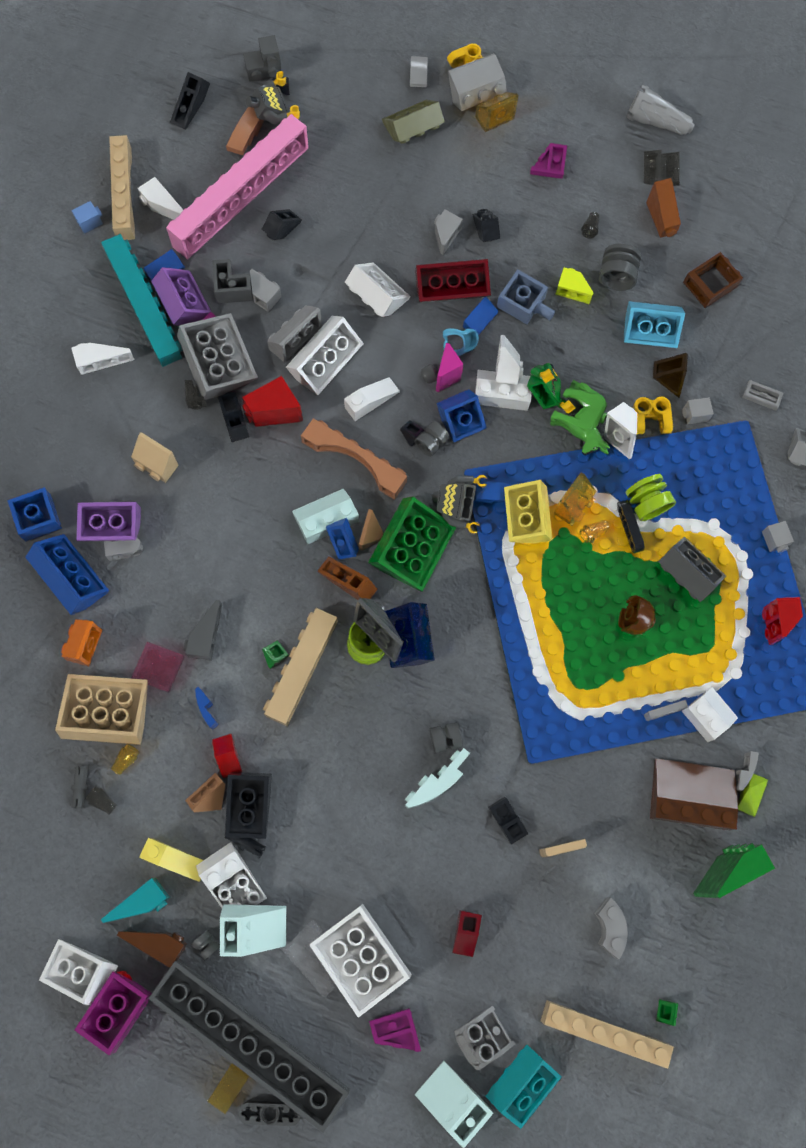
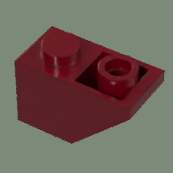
M459 910L452 953L473 957L479 936L481 914Z

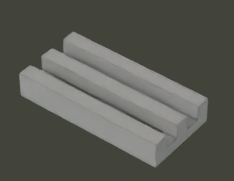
M749 380L742 398L776 411L779 408L784 393ZM752 387V388L757 389V390H760V391H762V392H758V391L753 390V389H750V388Z
M686 700L648 711L644 714L646 721H650L682 711L688 705Z

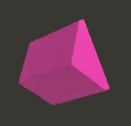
M446 343L437 376L436 392H440L461 380L463 363L450 343Z

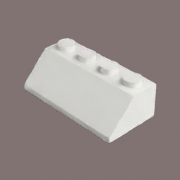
M331 316L286 368L298 382L314 394L319 395L364 343L344 317Z

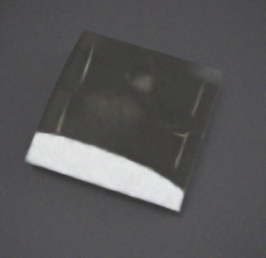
M662 150L644 151L645 184L653 185L654 182L671 178L673 186H680L679 152L662 154Z

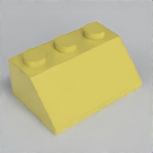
M541 480L504 487L509 542L540 543L553 540L547 486Z

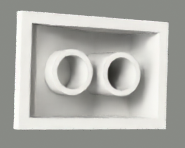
M58 939L39 981L82 1004L91 1006L112 972H116L118 965Z

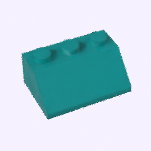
M526 1045L519 1051L510 1066L504 1070L498 1081L491 1086L485 1097L502 1115L521 1129L562 1076L530 1046Z

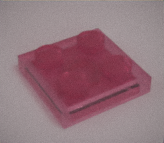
M147 642L131 678L148 680L149 686L169 693L185 656Z

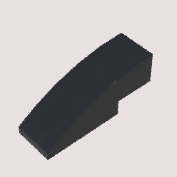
M235 391L218 396L231 442L249 438Z

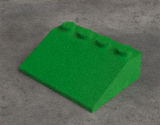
M415 497L403 498L368 563L383 573L423 592L456 527L449 525L442 516Z
M745 843L735 846L730 845L722 849L723 853L717 856L693 894L695 897L721 898L774 870L775 867L762 844L754 845L750 843L747 845Z

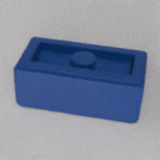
M171 249L143 269L145 275L152 281L162 267L181 270L185 267L173 249Z
M484 297L464 320L463 328L474 329L479 335L499 311L487 297Z
M344 518L326 526L338 559L356 557L359 547L348 519Z

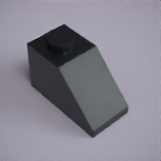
M290 209L270 211L261 230L272 240L284 239L301 223L302 219Z

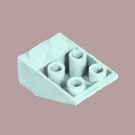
M223 905L220 915V956L242 957L286 946V906Z
M445 1061L438 1066L415 1093V1096L463 1148L466 1147L493 1115L492 1109Z

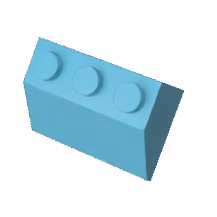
M628 301L624 343L678 348L685 317L683 308Z

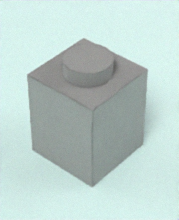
M710 397L687 401L682 409V414L686 418L687 424L708 422L714 413Z
M786 521L769 525L762 531L770 552L776 550L778 553L784 552L794 542Z

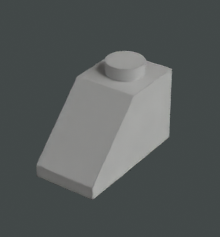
M446 209L441 215L438 214L434 221L435 235L442 255H444L461 231L463 223L462 218Z

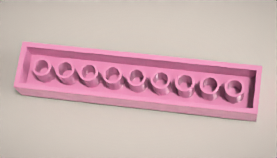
M292 114L284 118L275 129H272L263 140H260L238 163L233 164L227 173L221 175L216 183L209 186L205 193L197 197L188 208H185L175 220L168 224L166 229L172 247L187 260L308 149L307 126Z

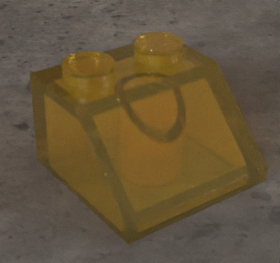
M505 92L477 105L475 117L485 132L515 118L518 102L517 93Z
M581 472L559 501L554 512L555 515L571 526L576 521L579 523L585 515L584 509L586 507L590 509L596 500L594 495L597 491L585 474Z

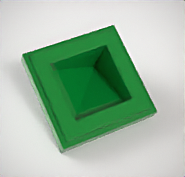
M278 640L262 649L270 669L289 656Z

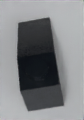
M187 73L170 123L185 130L187 129L205 100L210 86L209 82L192 73Z

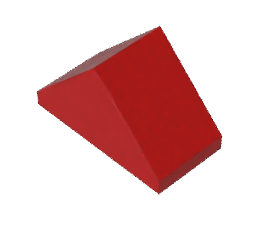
M232 734L212 739L214 756L222 777H228V774L231 772H242Z

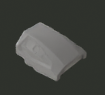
M493 1006L488 1007L471 1021L454 1031L456 1042L467 1061L476 1070H481L515 1045V1042L511 1041L495 1014Z

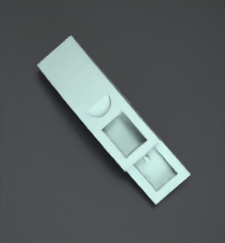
M464 748L461 752L457 750L450 758L452 763L448 767L444 765L437 773L440 776L438 779L433 774L429 777L425 775L418 783L420 788L415 793L412 790L405 798L407 801L405 807L409 809L420 806L447 791L463 775L457 768L470 753Z

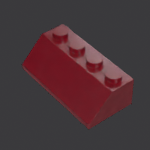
M488 259L416 265L415 276L419 302L491 296Z

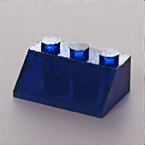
M409 602L384 611L403 641L397 661L393 662L390 659L391 668L416 666L435 661L427 604Z

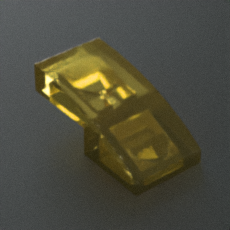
M232 1063L209 1098L208 1103L226 1114L249 1075Z

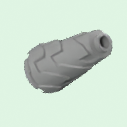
M644 84L640 86L643 92L638 90L629 108L632 115L627 114V119L663 128L680 135L691 133L695 125L692 123V117L675 108L659 94L650 90L648 86Z

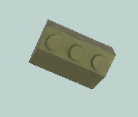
M427 99L382 118V122L392 139L401 144L410 141V137L424 135L428 129H438L440 124L445 122L439 101Z

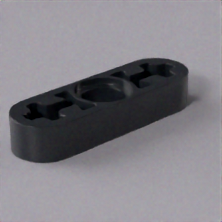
M629 500L617 502V510L632 552L644 551V541Z

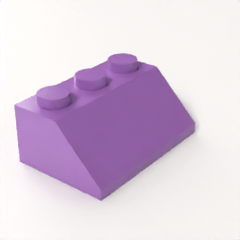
M162 267L151 281L173 325H183L202 320L211 312L190 270Z
M136 502L78 503L77 541L136 540L140 529L141 507Z

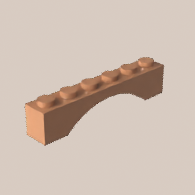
M313 418L301 434L302 443L316 452H339L358 460L371 472L379 490L394 500L407 483V475L402 469L394 468L384 458L379 459L374 456L375 454L371 450L363 449L353 439L348 440L343 437L340 431L330 429L322 420L317 421Z

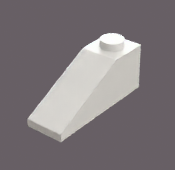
M156 177L138 188L139 200L144 206L147 205L151 211L173 220L183 211Z
M81 343L72 347L76 367L81 375L134 360L129 348L96 343Z
M388 377L360 388L344 398L345 409L354 421H357L400 393V390Z

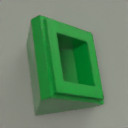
M659 999L656 1021L676 1026L678 1003Z

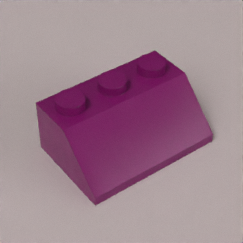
M112 972L75 1028V1031L106 1054L111 1055L118 1050L150 1001L148 998L152 993L137 982Z

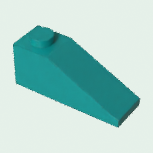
M151 878L104 916L101 921L106 923L155 910L159 912L168 904L166 901L170 896L156 878Z

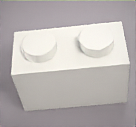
M501 335L496 363V382L518 385V380L522 379L523 361H520L519 353L505 335Z
M623 402L607 413L603 438L628 459H631L637 435V412Z
M713 687L687 706L686 709L682 710L707 742L715 740L738 719Z

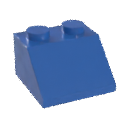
M470 389L436 403L441 420L453 442L487 428L478 396Z

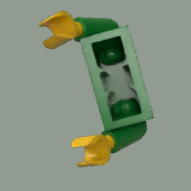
M552 364L537 365L531 369V376L527 387L543 410L557 406L563 408L569 414L575 409L570 400L565 401L560 398L561 381L555 373Z

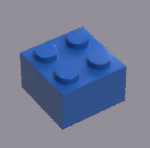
M45 487L7 500L18 535L25 542L62 529L52 496Z

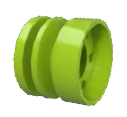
M661 474L643 478L625 492L627 497L631 498V504L641 503L635 508V512L641 522L663 514L676 504L670 491L662 492L667 487V484L662 482L663 477Z
M354 622L350 627L347 641L349 655L360 664L370 665L377 663L383 658L385 653ZM366 640L369 641L370 646H367V644L365 643Z

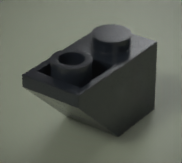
M480 209L477 213L472 214L481 241L488 242L500 239L499 221L496 215L488 211V209Z

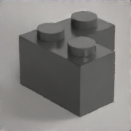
M275 35L258 38L260 50L243 53L249 82L275 78L277 72L281 71L280 55Z
M230 259L212 260L214 294L217 303L253 301L250 274L233 275Z

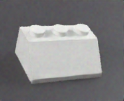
M374 263L355 265L345 281L349 289L358 294L362 301L370 305L374 312L381 317L392 315L411 297Z
M477 370L475 394L478 396L480 405L528 411L532 393L527 387L530 376L523 375L522 379L518 380V385L496 382V372Z

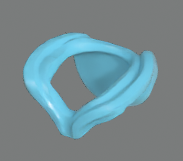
M449 328L443 331V338L445 339L444 348L446 343H448L449 335H459L462 337L463 347L454 350L458 356L473 350L479 341L478 333L474 329L461 331Z

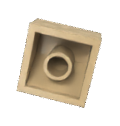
M142 432L139 434L131 456L135 462L134 466L142 472L144 470L149 472V475L156 481L162 480L166 483L179 466L172 451Z

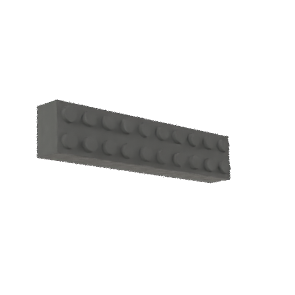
M180 959L173 963L148 998L323 1133L349 1094L350 1088Z

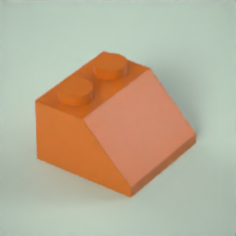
M75 619L74 624L70 626L68 631V641L62 647V657L67 661L89 667L102 629L93 621Z

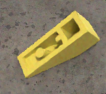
M153 838L147 839L139 858L198 882L201 881L196 865L201 863L202 859Z

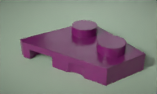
M550 143L545 152L538 158L537 163L531 167L530 174L563 179L567 145Z
M410 1008L369 1020L375 1044L389 1045L395 1048L414 1050L415 1052L421 1051Z

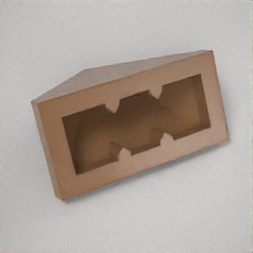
M368 509L359 542V550L362 551L379 542L384 534L371 509Z
M215 773L185 801L194 813L221 810L225 783Z

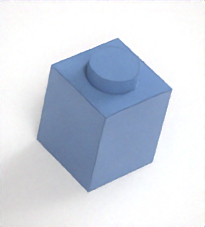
M91 201L71 210L84 234L103 224L100 218L103 216L98 206L94 207Z

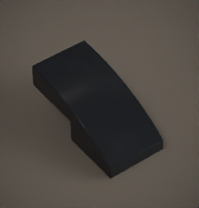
M506 797L488 807L511 845L528 835L519 816L516 815Z

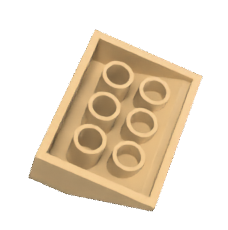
M68 674L55 731L61 739L141 745L145 723L148 680Z

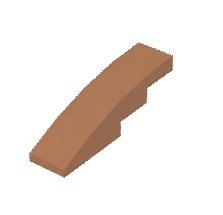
M248 107L240 118L226 145L227 151L244 155L247 146H250L254 136L258 135L264 120L257 118L254 108Z

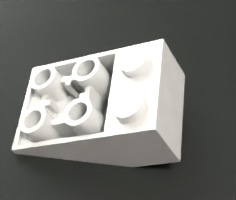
M231 842L196 865L199 877L221 908H223V905H258L267 899Z

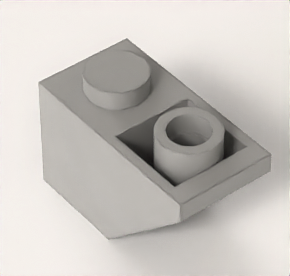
M251 269L250 278L254 303L269 312L282 297L280 286L276 282L266 279L265 275L260 271L256 272L254 269Z

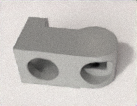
M138 538L126 541H104L105 556L109 561L135 557L143 551V545Z

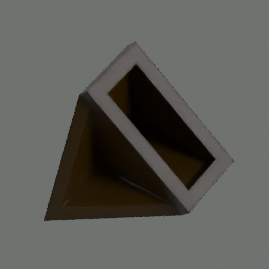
M687 353L654 361L653 378L678 398H680L687 373Z

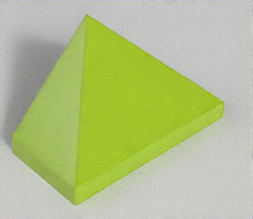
M753 774L748 785L741 791L739 796V811L755 817L768 782L767 779Z

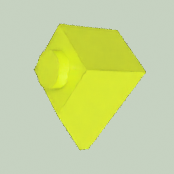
M563 268L556 295L590 304L593 291L582 273L573 268Z

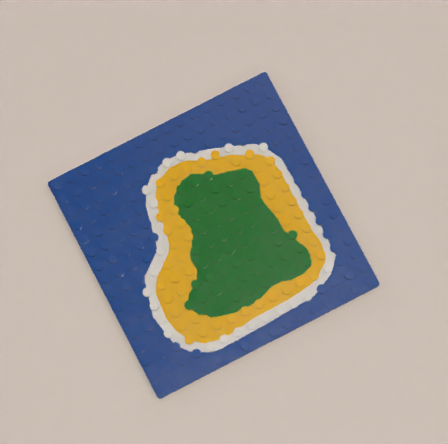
M744 420L635 440L631 459H628L613 445L608 444L610 446L607 449L609 454L598 451L585 456L582 454V449L465 470L464 475L474 476V478H477L479 475H485L487 478L479 480L485 482L516 485L541 480L548 490L553 539L551 541L540 543L509 542L506 504L499 502L490 504L474 500L472 508L474 521L480 524V526L475 525L476 531H478V540L528 763L545 762L697 732L698 730L682 711L650 721H646L644 714L686 700L689 706L711 687L714 688L738 717L733 724L806 710V614L802 600L803 617L790 633L773 645H769L768 639L765 637L766 622L762 617L763 607L776 598L800 597V593L787 550L780 553L777 550L770 552L762 534V531L767 526L779 522L748 421ZM661 474L663 477L662 482L667 484V487L662 492L670 491L676 504L663 514L642 522L635 512V508L641 503L631 504L645 546L644 551L633 553L617 510V502L629 500L630 502L631 498H628L625 493L627 489L643 478ZM683 537H686L726 575L722 582L701 602L694 599L684 586L679 585L670 573L662 569L661 564L658 562ZM633 595H638L649 601L655 611L656 621L654 626L640 635L625 633L621 631L622 628L618 625L622 608H627L628 603L626 601Z

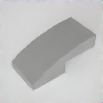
M411 56L410 87H427L428 57Z
M750 751L745 753L743 770L735 771L737 792L744 790L751 780L757 765L758 752Z

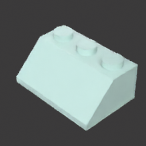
M344 489L292 511L307 544L328 536L326 526L336 521L347 518L350 526L359 522V514Z

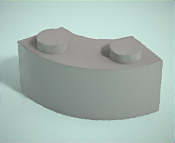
M606 897L594 913L602 928L598 945L613 958L619 960L627 943V924L623 912L612 898Z

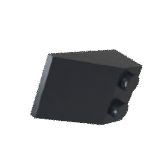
M231 772L228 774L225 837L266 839L272 773Z

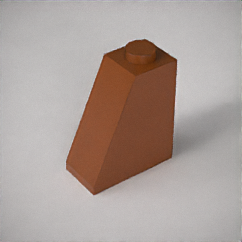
M671 178L654 182L646 203L660 238L672 237L677 234L681 225L673 182Z

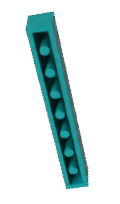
M119 234L102 241L105 253L161 366L164 367L182 359L180 354L183 351L179 341H174L175 333L171 326L167 327L165 323L168 321L164 311H159L158 308L161 307L157 297H152V287L149 282L145 283L144 278L146 276L142 268L138 269L137 264L139 262L136 255L130 253L129 250H132L128 240H124L122 235Z

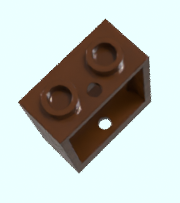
M720 252L690 271L683 283L702 306L707 308L737 288L743 277L732 266L729 259ZM713 267H716L729 283V285L715 294L700 278L701 275Z

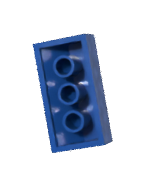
M65 534L34 542L25 557L70 615L86 610L109 592V589Z

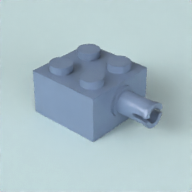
M518 269L499 295L497 302L499 309L525 324H528L536 313L549 321L555 314V310L542 303L546 297L548 287Z

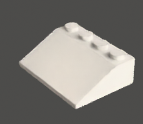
M363 904L309 944L357 1017H360L401 986L412 975Z

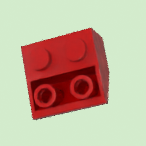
M800 597L776 598L763 607L762 617L766 622L765 637L768 639L769 645H773L785 638L803 617Z

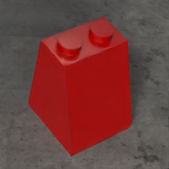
M282 376L242 397L245 417L249 423L252 421L255 427L303 421L301 405Z

